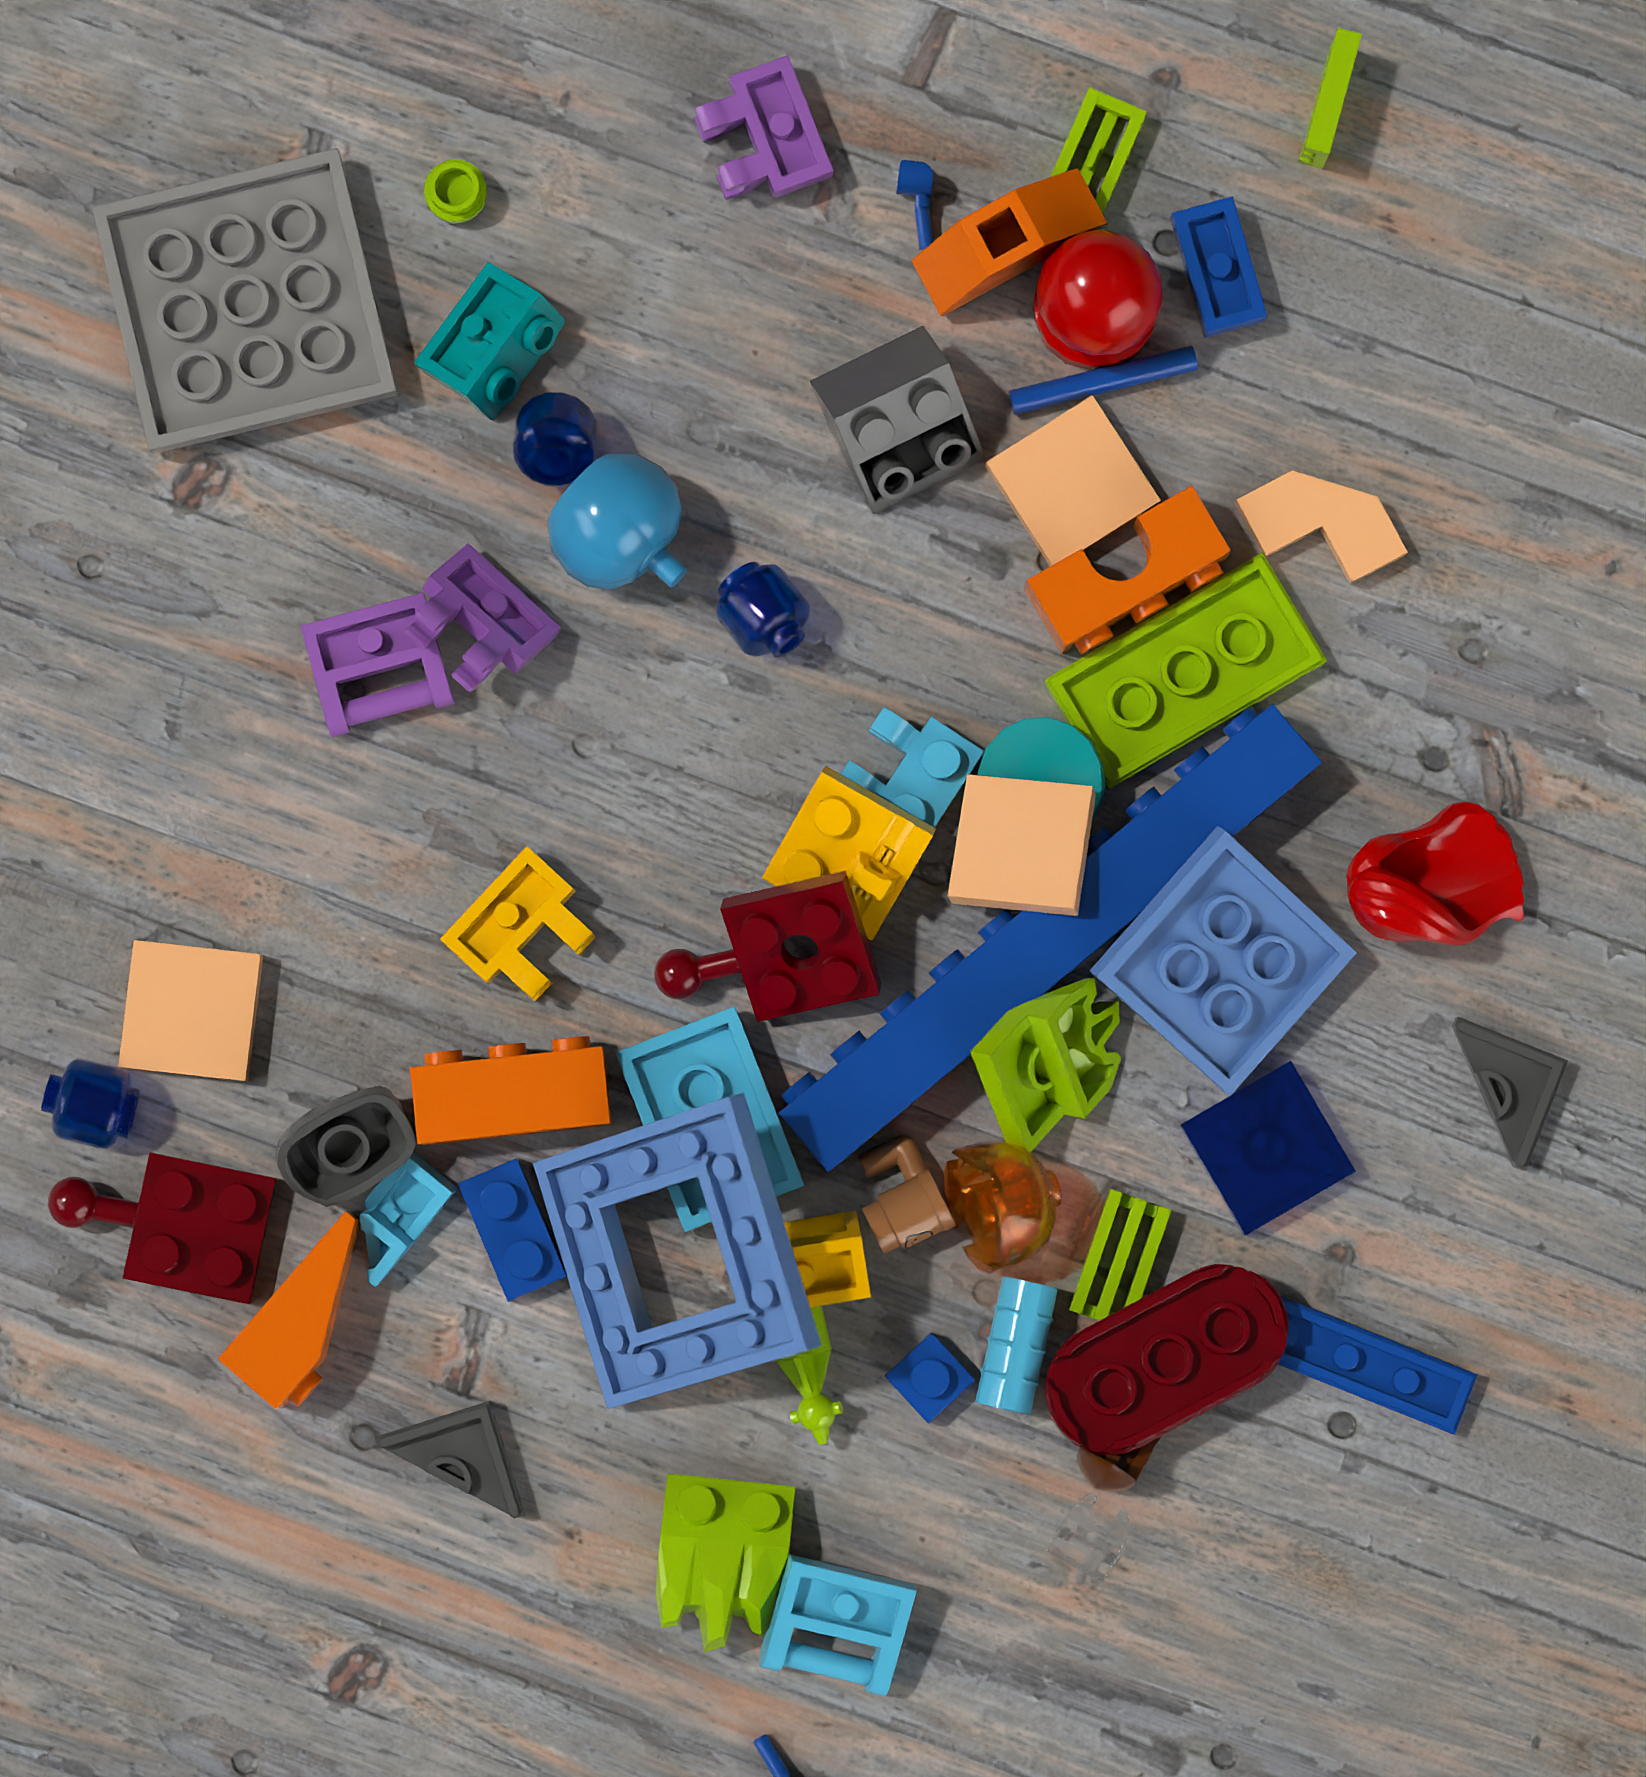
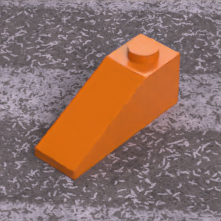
M345 1211L218 1358L220 1362L275 1410L284 1408L289 1401L299 1407L323 1380V1377L316 1372V1369L327 1356L361 1224L360 1218L352 1211Z

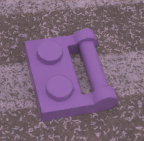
M423 592L300 626L325 720L332 738L351 733L350 726L430 704H434L436 709L455 704L438 640L436 639L427 648L422 650L404 633L418 619L415 616L417 610L427 602ZM423 662L426 680L353 700L342 701L338 687L339 684Z

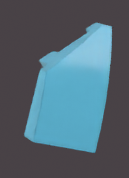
M414 1152L402 1166L378 1183L365 1200L366 1210L359 1214L361 1231H365L370 1267L366 1269L368 1282L375 1288L386 1278L458 1189Z

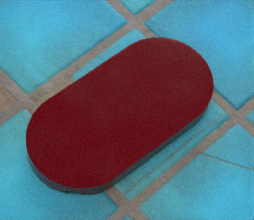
M1212 1264L1196 1269L1070 1337L1055 1354L1047 1372L1045 1398L1049 1414L1058 1430L1070 1442L1080 1448L1082 1447L1090 1452L1102 1455H1118L1134 1451L1253 1388L1266 1379L1275 1370L1286 1348L1289 1321L1285 1305L1275 1288L1265 1278L1252 1271L1225 1264Z

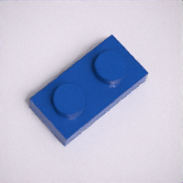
M1233 196L1173 212L1170 220L1204 338L1265 322L1268 317Z
M518 1158L458 1183L508 1302L567 1277L562 1260Z

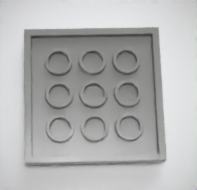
M338 148L92 207L148 449L152 455L398 396L345 170Z

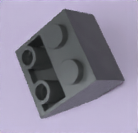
M924 325L810 380L829 429L873 514L986 459L951 366Z

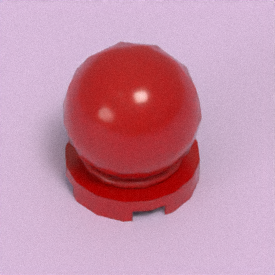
M1108 230L1081 232L1060 243L1043 263L1032 303L1035 324L1043 337L1044 345L1065 364L1088 371L1098 369L1099 367L1116 365L1134 358L1150 340L1163 302L1161 274L1149 252L1127 235Z

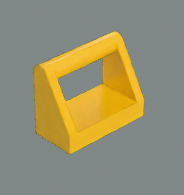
M856 1210L784 1222L810 1307L871 1298Z

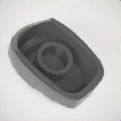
M375 1086L331 1100L301 1116L280 1137L277 1143L275 1158L283 1179L293 1191L311 1201L328 1207L360 1195L391 1175L413 1154L416 1139L409 1118L400 1102L388 1088Z

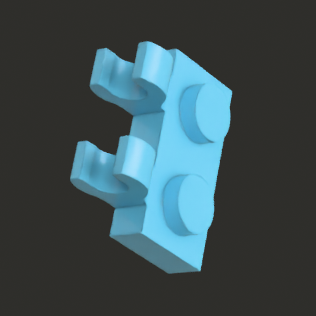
M884 707L868 732L905 755V757L886 785L850 760L842 770L841 775L935 828L984 751L933 717L929 718L922 731L919 732L903 718Z

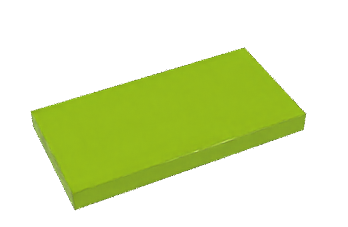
M1262 552L1051 675L1043 683L1066 722L1076 726L1094 742L1101 756L1100 760L1103 764V773H1105L1106 789L1109 791L1242 713L1251 705L1254 706L1324 665L1327 659Z

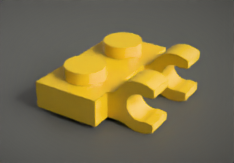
M526 846L448 929L440 940L488 985L502 971L536 1002L553 983L520 953L525 945L545 924L578 955L592 943L596 936L563 906L576 891Z

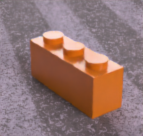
M590 1036L551 1040L553 1052L527 1054L526 1043L488 1047L489 1059L463 1061L462 1050L424 1054L425 1066L410 1067L417 1144L425 1146L613 1125L605 1048L602 1046L591 1047Z

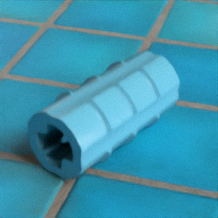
M1006 1276L1002 1277L997 1304L993 1306L995 1314L990 1336L986 1338L988 1346L984 1364L979 1369L981 1377L975 1402L1031 1415L1036 1387L1040 1384L1038 1378L1043 1355L1047 1353L1045 1346L1050 1323L1054 1321L1052 1314L1058 1288Z

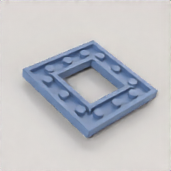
M744 1093L729 1096L533 1163L607 1409L822 1346ZM698 1177L736 1303L652 1328L615 1204Z

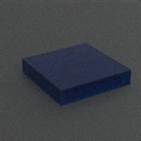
M1288 1061L1179 1125L1243 1236L1248 1235L1356 1172L1292 1061Z

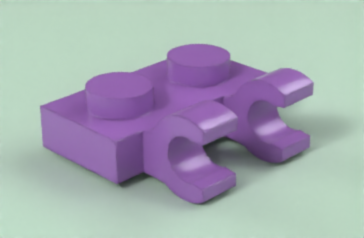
M788 55L729 76L728 84L732 91V96L695 108L697 116L694 117V121L702 142L721 137L736 127L745 124L756 152L718 166L719 174L716 177L725 200L745 194L764 182L768 183L772 196L775 199L832 178L834 170Z
M467 543L428 577L422 590L431 599L417 610L415 616L418 619L404 633L423 650L434 642L455 619L478 640L463 655L462 659L465 662L451 675L466 690L472 692L489 676L500 662L507 666L514 674L519 672L554 640L561 627Z

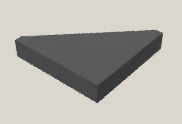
M1455 1017L1452 1029L1514 1168L1525 1171L1568 1060L1461 1017Z
M491 1401L375 1437L378 1447L399 1456L455 1488L505 1512L510 1517L515 1519L525 1515Z

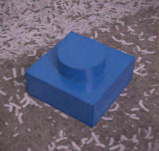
M932 1332L884 1375L928 1424L975 1381Z

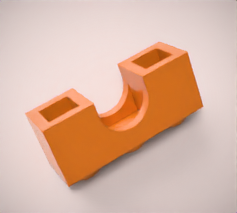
M1193 485L1137 516L1133 528L1144 545L1147 558L1146 567L1137 576L1122 581L1103 577L1093 568L1083 549H1080L1026 580L1024 591L1061 654L1075 646L1081 655L1086 654L1114 636L1109 628L1110 626L1129 615L1132 616L1136 624L1142 622L1169 605L1164 595L1185 583L1190 592H1193L1224 573L1219 564L1227 559L1231 550Z

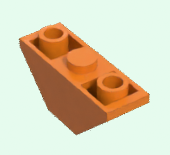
M1075 168L1017 188L962 218L911 261L940 316L943 317L1046 260L1060 243L1081 232L1100 230L1106 227L1108 223L1079 169Z

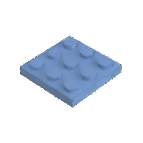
M1217 826L1090 969V972L1228 1096H1231L1357 952L1227 831Z

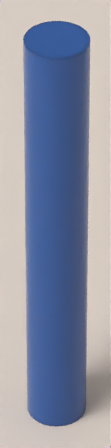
M1191 345L1009 390V399L1013 414L1018 415L1087 398L1092 395L1095 396L1198 370L1195 350Z

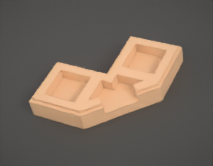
M1292 470L1235 501L1240 515L1260 552H1263L1265 557L1320 529L1349 585L1408 553L1378 496Z

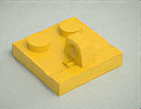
M825 766L761 878L774 886H780L846 871L867 939L873 941L932 839L936 828Z

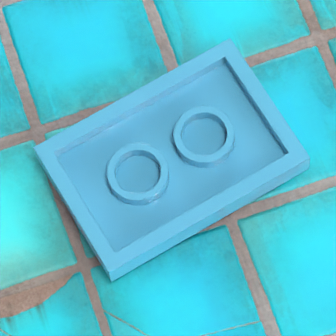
M735 1006L615 1052L643 1125L729 1096L744 1093L776 1197L804 1186ZM698 1177L667 1187L685 1233L712 1222Z

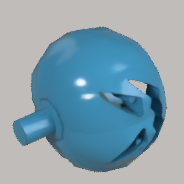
M607 453L588 466L571 483L552 509L547 520L552 553L567 575L587 587L616 589L633 582L650 569L669 587L673 588L688 571L684 565L667 551L668 545L677 534L682 516L677 485L662 466L639 454Z

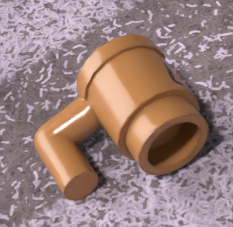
M906 1135L897 1136L858 1156L868 1178H872L898 1165L906 1181L877 1195L879 1200L862 1208L884 1254L901 1246L905 1250L941 1231H947L956 1226L915 1141L911 1137Z

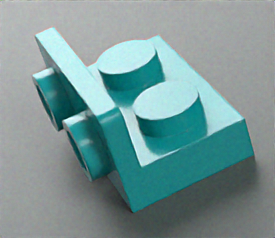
M487 262L414 361V364L423 373L469 401L482 415L490 420H494L505 405L515 398L521 383L540 357L553 346L557 334L565 324V319L541 293Z

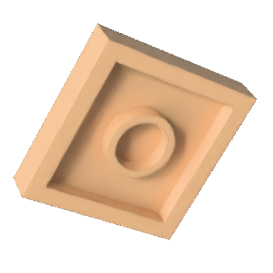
M1093 395L993 457L985 464L986 469L1049 566L1054 565L1080 549H1083L1084 552L1136 520L1137 516L1161 502Z
M967 775L948 890V898L951 903L1078 916L1096 799L1093 786Z
M134 940L118 1067L248 1082L263 955Z

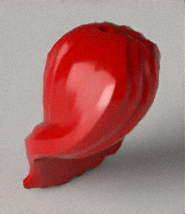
M1460 801L1449 804L1433 819L1417 828L1398 833L1384 834L1370 839L1352 858L1347 869V896L1353 915L1363 928L1375 937L1395 942L1427 941L1447 946L1466 945L1479 938L1493 923L1502 918L1508 917L1518 922L1524 918L1523 873L1519 865L1518 855L1513 847L1512 839L1496 818L1487 809L1476 803Z

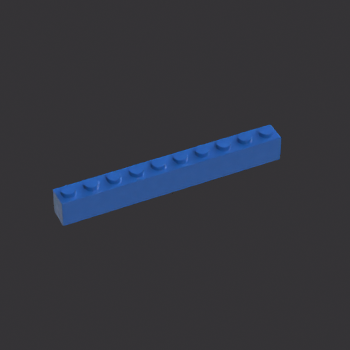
M1271 704L1260 714L1252 705L1222 729L1229 737V740L1210 755L1204 746L1200 747L1174 769V772L1180 777V781L1163 795L1153 786L1125 810L1132 819L1127 825L1113 836L1104 827L1089 839L1078 916L1022 911L1014 917L1008 909L1003 910L978 932L985 941L966 958L959 949L955 950L929 972L936 982L917 999L910 990H907L880 1013L886 1022L882 1028L868 1039L859 1030L830 1054L837 1063L835 1067L819 1080L811 1072H808L781 1095L788 1106L781 1110L779 1115L827 1173L831 1172L971 1055L970 1051L1007 1011L1044 995L1132 922L1217 826L1234 837L1322 763L1274 704Z

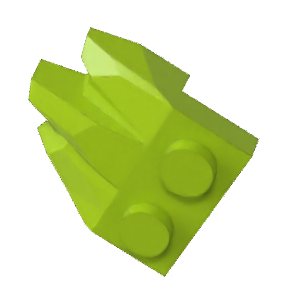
M1095 978L1077 981L1007 1011L970 1051L1009 1151L1029 1155L1064 1115L1085 1119L1112 1088L1122 1057L1118 1052L1106 1051L1104 1044L1120 1023L1119 1001H1098L1092 1004L1097 994Z
M667 1473L655 1588L661 1628L678 1626L685 1613H694L699 1619L704 1653L726 1646L734 1616L744 1618L753 1633L760 1636L765 1633L771 1623L788 1561L796 1486Z

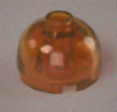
M999 1140L978 1142L956 1148L951 1153L956 1155L958 1159L946 1162L944 1169L945 1196L948 1210L956 1224L953 1228L960 1227L965 1221L969 1237L973 1244L962 1247L968 1259L978 1270L990 1274L1014 1267L1037 1254L1049 1242L1057 1218L1056 1207H1059L1062 1202L1061 1188L1055 1174L1051 1170H1045L1042 1163L1023 1146Z

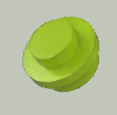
M452 159L441 162L430 171L424 184V197L428 208L437 218L449 223H463L473 219L483 209L487 199V185L484 176L476 166L464 160Z

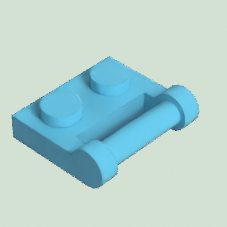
M789 1554L771 1623L762 1643L759 1667L780 1672L782 1666L862 1684L864 1685L865 1692L886 1696L891 1685L917 1592L914 1584ZM795 1627L875 1646L876 1648L869 1660L790 1640Z

